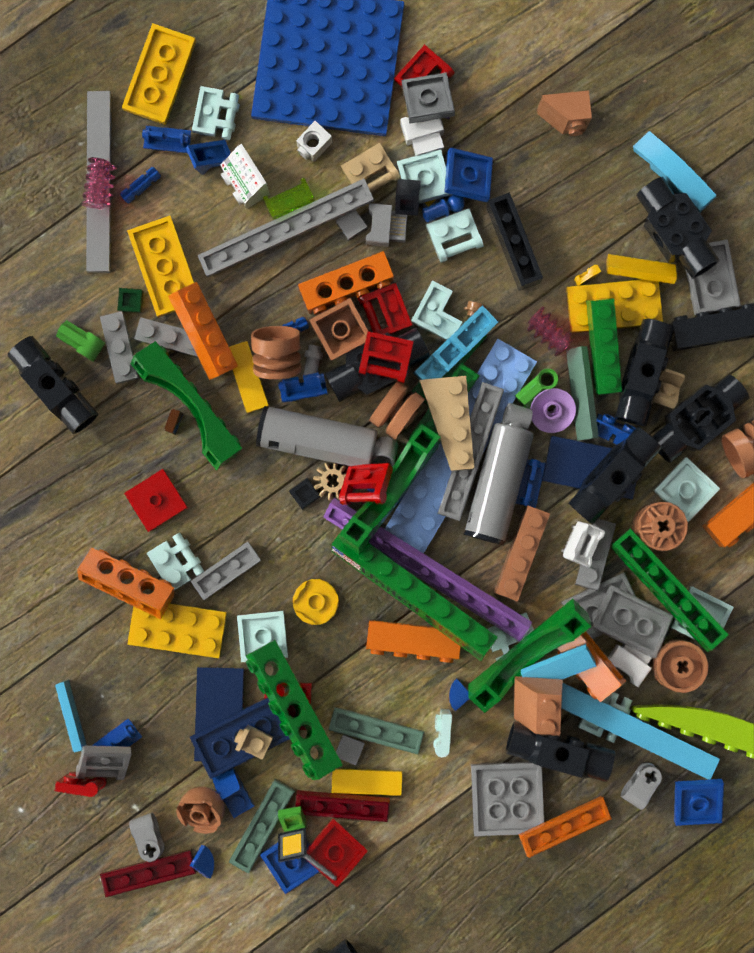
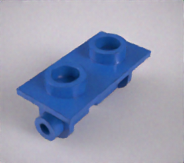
M146 126V129L142 131V138L144 139L143 148L188 153L186 147L190 145L191 130Z
M319 372L303 375L304 382L299 383L298 377L282 379V382H278L282 403L328 394L324 373L319 374Z
M597 414L599 437L609 441L611 435L614 434L616 436L613 443L616 445L627 439L636 429L630 424L625 423V425L616 422V418L609 414Z
M527 459L515 504L536 508L546 463Z
M128 718L92 746L129 747L142 736Z

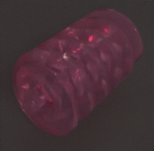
M90 157L88 161L91 164L87 166L89 173L85 176L88 182L84 184V189L87 191L82 195L85 201H82L81 205L92 209H104V207L111 206V203L106 201L105 198L113 197V194L107 192V189L114 188V185L108 183V180H114L115 176L109 172L116 171L117 167L111 165L105 159Z
M542 306L527 322L529 323L527 331L531 332L535 329L534 338L543 336L541 344L550 342L547 349L550 351L556 348L554 356L557 357L575 338L570 339L571 330L563 333L565 329L564 324L556 327L559 319L549 320L551 312L543 315L545 307Z

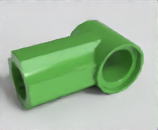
M68 320L61 324L56 335L61 341L77 349L78 353L92 362L95 361L106 344L92 333L83 331Z
M552 369L542 370L515 395L516 399L523 407L530 409L534 398L539 393L556 386L558 383L557 373ZM549 374L553 378V384L550 386L543 385L541 376Z

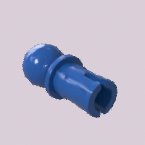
M451 195L447 202L444 199H440V202L422 209L423 217L427 223L442 216L447 217L449 216V211H461L465 201L463 197Z

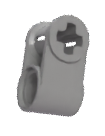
M644 762L640 764L622 789L621 798L640 810L644 809L662 780L660 771L652 763ZM645 773H652L653 776L651 778L648 776L646 777Z
M154 813L130 820V831L135 839L141 858L147 862L156 860L164 852L165 846ZM148 847H156V851H149Z

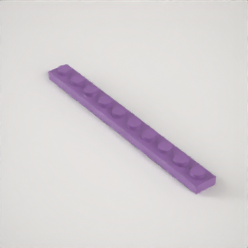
M334 498L330 502L323 518L343 530L357 511L347 505H342L339 500ZM380 527L369 541V544L402 568L516 640L521 641L532 624L530 620L384 528Z

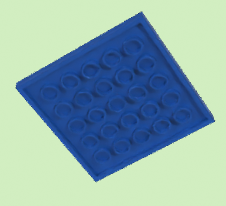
M267 0L251 118L302 126H310L316 121L324 129L386 137L404 1Z

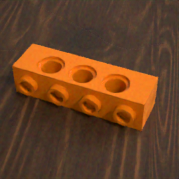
M382 251L300 283L298 287L308 313L317 315L325 312L328 306L333 304L336 306L351 297L356 296L359 298L370 293L369 290L378 287L380 289L391 285L390 282L394 281V276L386 255ZM365 272H372L375 277L372 281L368 282L362 279V275ZM344 280L353 282V287L349 290H344L340 285ZM323 288H328L332 291V294L328 298H322L319 292Z
M91 548L77 569L79 580L160 620L174 598V587H172L171 583L152 577L146 570H137L131 567L127 561L117 560L101 549L98 551ZM105 569L112 570V572L109 574L102 573V571ZM125 579H130L133 581L130 584L122 583V581ZM146 589L153 590L151 594L143 593Z

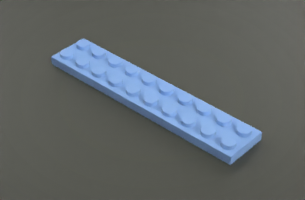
M500 339L496 340L477 372L480 377L468 392L469 414L471 416L482 382L504 389L484 451L489 444L493 426L496 423L502 422L508 403L514 402L515 395L521 390L537 363L534 359ZM441 441L440 446L413 481L385 527V530L423 554L446 517L437 513L452 471L450 470Z

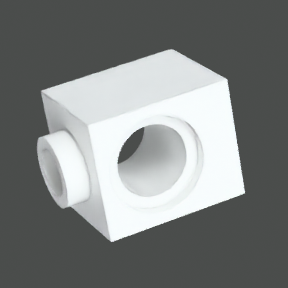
M314 121L296 140L297 151L306 160L310 158L315 162L332 144V136ZM315 139L319 144L316 147H309L307 142Z

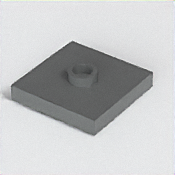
M447 72L401 80L409 124L455 116Z

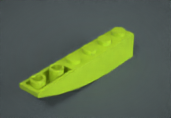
M653 704L632 705L631 710L637 713L636 718L649 722L650 718L658 720V725L670 730L672 726L681 728L680 733L690 737H693L694 733L703 736L702 741L716 745L717 741L725 744V749L738 753L739 749L747 752L746 756L754 759V723L725 713L682 705Z

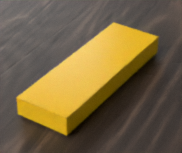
M612 254L607 256L606 266L608 274L675 284L676 264Z
M248 341L230 346L229 348L238 364V367L232 370L246 413L263 409L264 406L269 407L260 377L253 373V356Z
M337 768L332 771L331 793L401 796L402 771Z

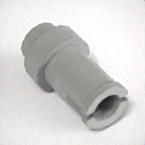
M309 345L304 355L306 357L304 375L318 372L319 362L323 358L320 346Z

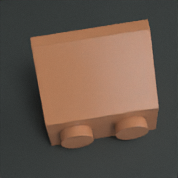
M589 91L542 95L537 114L560 133L569 134V136H579L586 131L592 119Z
M351 298L309 320L331 361L365 344L368 330Z
M515 676L514 719L535 734L560 736L563 680Z

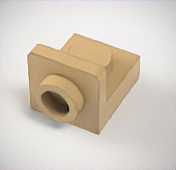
M665 368L659 376V380H662L658 394H654L653 402L675 409L685 375Z
M247 725L244 730H239L234 742L238 743L235 750L239 752L243 750L263 760L273 736Z

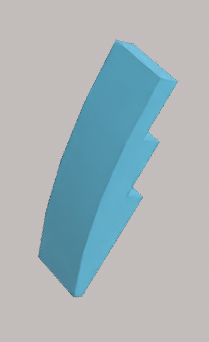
M650 131L633 146L634 152L650 164L651 170L660 177H664L676 194L687 193L699 212L705 209L717 197L710 187L675 152Z
M482 305L413 372L419 380L442 378L498 321Z

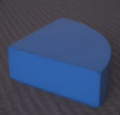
M457 678L451 684L449 691V700L454 711L469 700L468 690Z
M201 845L190 866L210 879L214 870L213 855L208 847Z

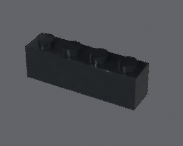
M510 192L488 200L486 209L518 291L540 284L543 276Z
M754 303L742 305L740 310L733 311V307L720 309L717 314H710V311L697 313L695 318L688 319V315L675 317L674 321L670 323L674 327L671 338L673 352L753 338Z

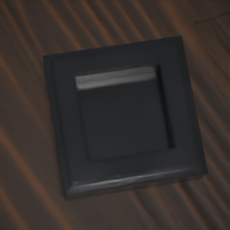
M308 478L289 490L302 510L321 497Z

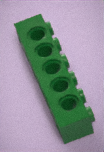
M631 529L613 543L611 549L706 652L713 650L729 635Z
M276 640L268 642L245 655L248 669L251 673H255L259 680L257 685L260 691L266 694L270 701L268 703L270 710L279 717L281 721L280 728L286 736H289L293 743L291 748L297 757L300 756L304 764L302 768L306 776L312 780H320L343 765ZM267 663L272 665L274 669L272 676L268 675L265 671ZM278 684L282 685L285 689L283 696L278 695L276 691ZM290 705L294 706L296 710L294 717L288 714V707ZM301 726H304L307 730L305 738H302L299 734ZM312 747L318 750V757L316 759H313L310 754Z

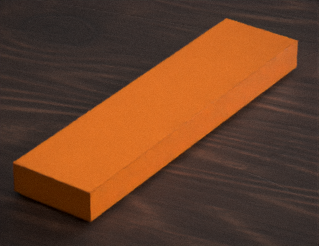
M600 796L518 835L527 857L530 858L612 818L604 797Z

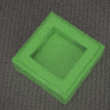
M301 806L278 810V818L284 832L307 828V820Z

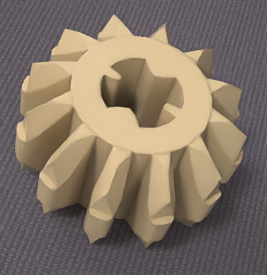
M326 462L324 465L327 471L324 472L321 468L317 469L322 474V477H313L315 481H321L314 488L315 490L324 488L319 494L321 497L326 492H329V501L332 500L333 493L336 494V498L339 500V491H341L346 474L342 475V473L346 470V466L343 465L338 471L337 463H333V469H330V465ZM334 475L338 476L337 482L339 484L336 487L334 485L329 487L327 478L329 476L333 478Z

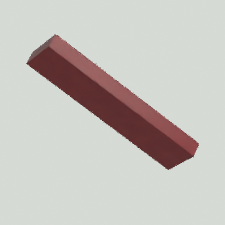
M297 790L295 807L301 806L304 815L388 822L390 798Z
M192 849L159 857L152 862L144 861L101 873L100 877L105 898L196 874L197 871L190 866L194 859Z

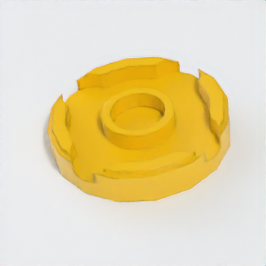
M311 579L302 583L296 589L293 597V607L296 615L303 622L310 625H321L328 622L336 614L339 606V597L335 588L329 582L321 579Z

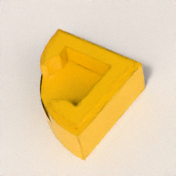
M595 264L588 268L586 272L577 275L574 281L577 286H580L597 277L601 270Z

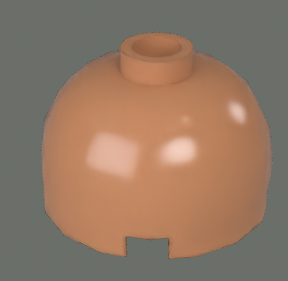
M199 786L190 789L183 795L176 813L184 826L189 824L194 827L193 831L208 834L215 832L221 825L225 814L224 801L221 800L220 795L215 790Z

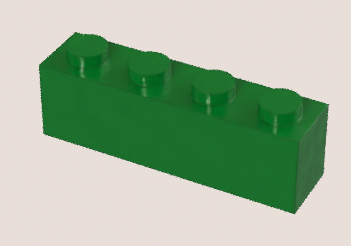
M614 298L586 300L594 392L597 394L622 392Z

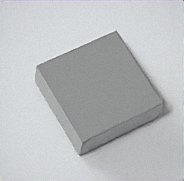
M356 210L336 220V224L348 241L367 229V225Z
M343 734L336 753L339 759L356 765L365 743Z

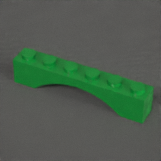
M154 341L133 356L130 364L145 382L168 390L188 407L200 430L202 454L216 471L239 454L242 447L238 438L230 434L226 429L225 422L213 413L209 402L200 397L196 386L191 381L188 382L180 366L171 361L167 350L163 346H159Z
M423 424L419 426L393 466L386 490V502L384 504L366 502L340 532V543L356 554H361L440 446L441 436Z
M572 598L468 684L469 699L486 713L502 700L515 683V676H521V669L533 665L550 651L574 641L591 627L589 614Z

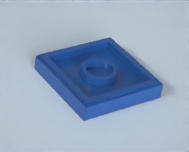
M450 148L447 153L444 193L488 202L490 200L493 158Z
M723 780L675 781V825L722 823Z
M278 842L260 853L263 861L285 894L319 873L304 857L279 863Z

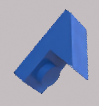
M226 140L193 144L186 147L194 169L202 175L211 167L221 166L231 154Z
M234 768L212 778L217 793L220 795L221 800H224L233 818L254 807V802Z

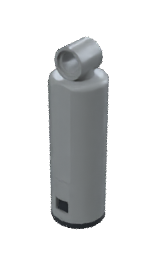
M508 403L503 414L502 424L496 423L493 426L464 535L504 546L534 437L533 433L527 431L532 420V409Z
M268 406L263 408L256 437L257 447L345 466L390 463L393 467L399 447L397 441L393 438L380 437L377 439L378 432L375 429Z

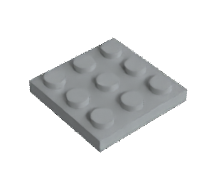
M531 762L471 764L474 836L518 835L544 823L541 766Z

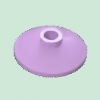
M558 388L547 389L539 393L534 398L530 407L533 412L532 422L538 429L547 433H556L567 428L572 423L576 413V405L571 395ZM550 405H555L554 410L548 411L547 409Z

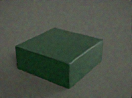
M119 288L117 311L142 314L143 290Z

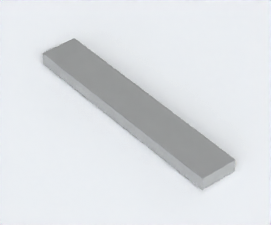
M484 382L481 383L470 416L474 469L451 472L437 514L460 521L504 389Z

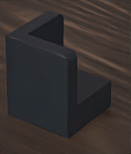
M398 179L395 214L418 216L420 180Z

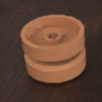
M398 381L381 401L369 420L376 427L380 428L390 418L391 422L386 428V434L394 440L399 437L404 429L406 430L417 416V411L425 401V398L415 392L404 402L403 399L408 393V386Z
M671 639L664 641L657 658L651 659L650 667L652 668L653 677L659 684L674 692L687 693L696 690L703 684L708 674V662L704 652L695 644L685 640ZM678 662H681L680 668L677 666Z

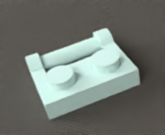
M469 208L426 224L440 262L447 261L448 257L476 247V249L484 247ZM471 234V240L447 249L442 247L444 243Z
M440 709V715L436 714L435 729L439 734L434 740L433 746L435 753L441 758L446 757L450 750L452 714L449 709Z

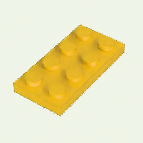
M152 23L122 105L123 111L166 125L196 43L194 37Z
M167 216L127 230L158 318L176 312L168 297L169 295L194 283L172 217Z
M641 279L566 288L571 333L589 332L586 300L614 298L617 329L641 327L643 319L663 322L659 282Z
M170 603L160 620L133 606L127 645L220 658L227 612Z

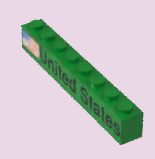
M339 535L332 542L331 552L478 660L482 661L498 638L496 635L368 543L361 554L358 555L340 543Z

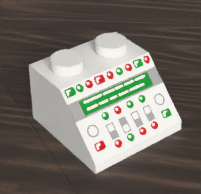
M243 145L237 146L221 164L223 173L220 175L227 186L231 184L235 189V192L232 194L238 204L241 205L243 203L248 209L269 196L270 193L266 181Z

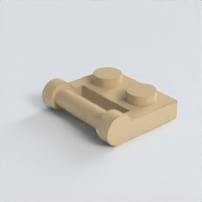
M380 143L341 165V169L350 184L362 179L366 180L386 168L388 173L368 184L371 193L392 180L395 182L401 178L398 170L392 164Z

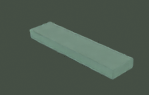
M580 346L566 350L571 395L576 405L574 419L577 441L599 438L587 346Z
M339 707L334 708L329 726L330 731L417 755L419 754L424 735L422 730Z
M274 779L231 856L229 863L249 874L279 820L278 810L286 808L295 792L294 789Z

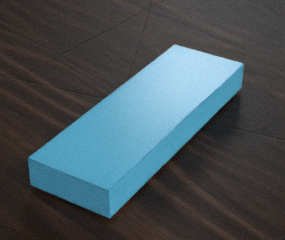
M584 644L521 669L522 677L562 680L596 667V661L587 645Z
M67 680L56 684L55 687L72 749L75 753L82 751L83 746H87L70 682Z

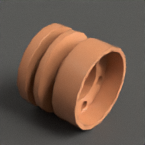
M269 326L256 329L251 333L252 351L256 353L252 359L254 363L253 373L257 377L285 379L301 373V354L297 352L300 349L299 330L288 326Z
M754 420L751 421V424L743 425V432L737 428L721 436L725 455L734 471L741 478H747L754 474Z
M656 502L642 506L635 513L632 520V531L653 551L674 549L684 541L687 534L688 522L685 514L678 506L670 502ZM659 522H665L663 525L666 528L665 530L659 531Z

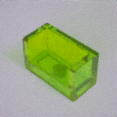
M305 178L300 179L301 184L268 199L267 195L263 197L272 220L315 201Z

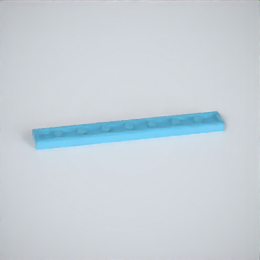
M563 683L562 709L708 780L711 779L720 760L719 758Z

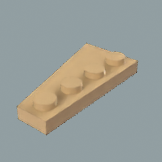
M466 376L420 380L438 435L441 436L440 441L450 470L474 469Z

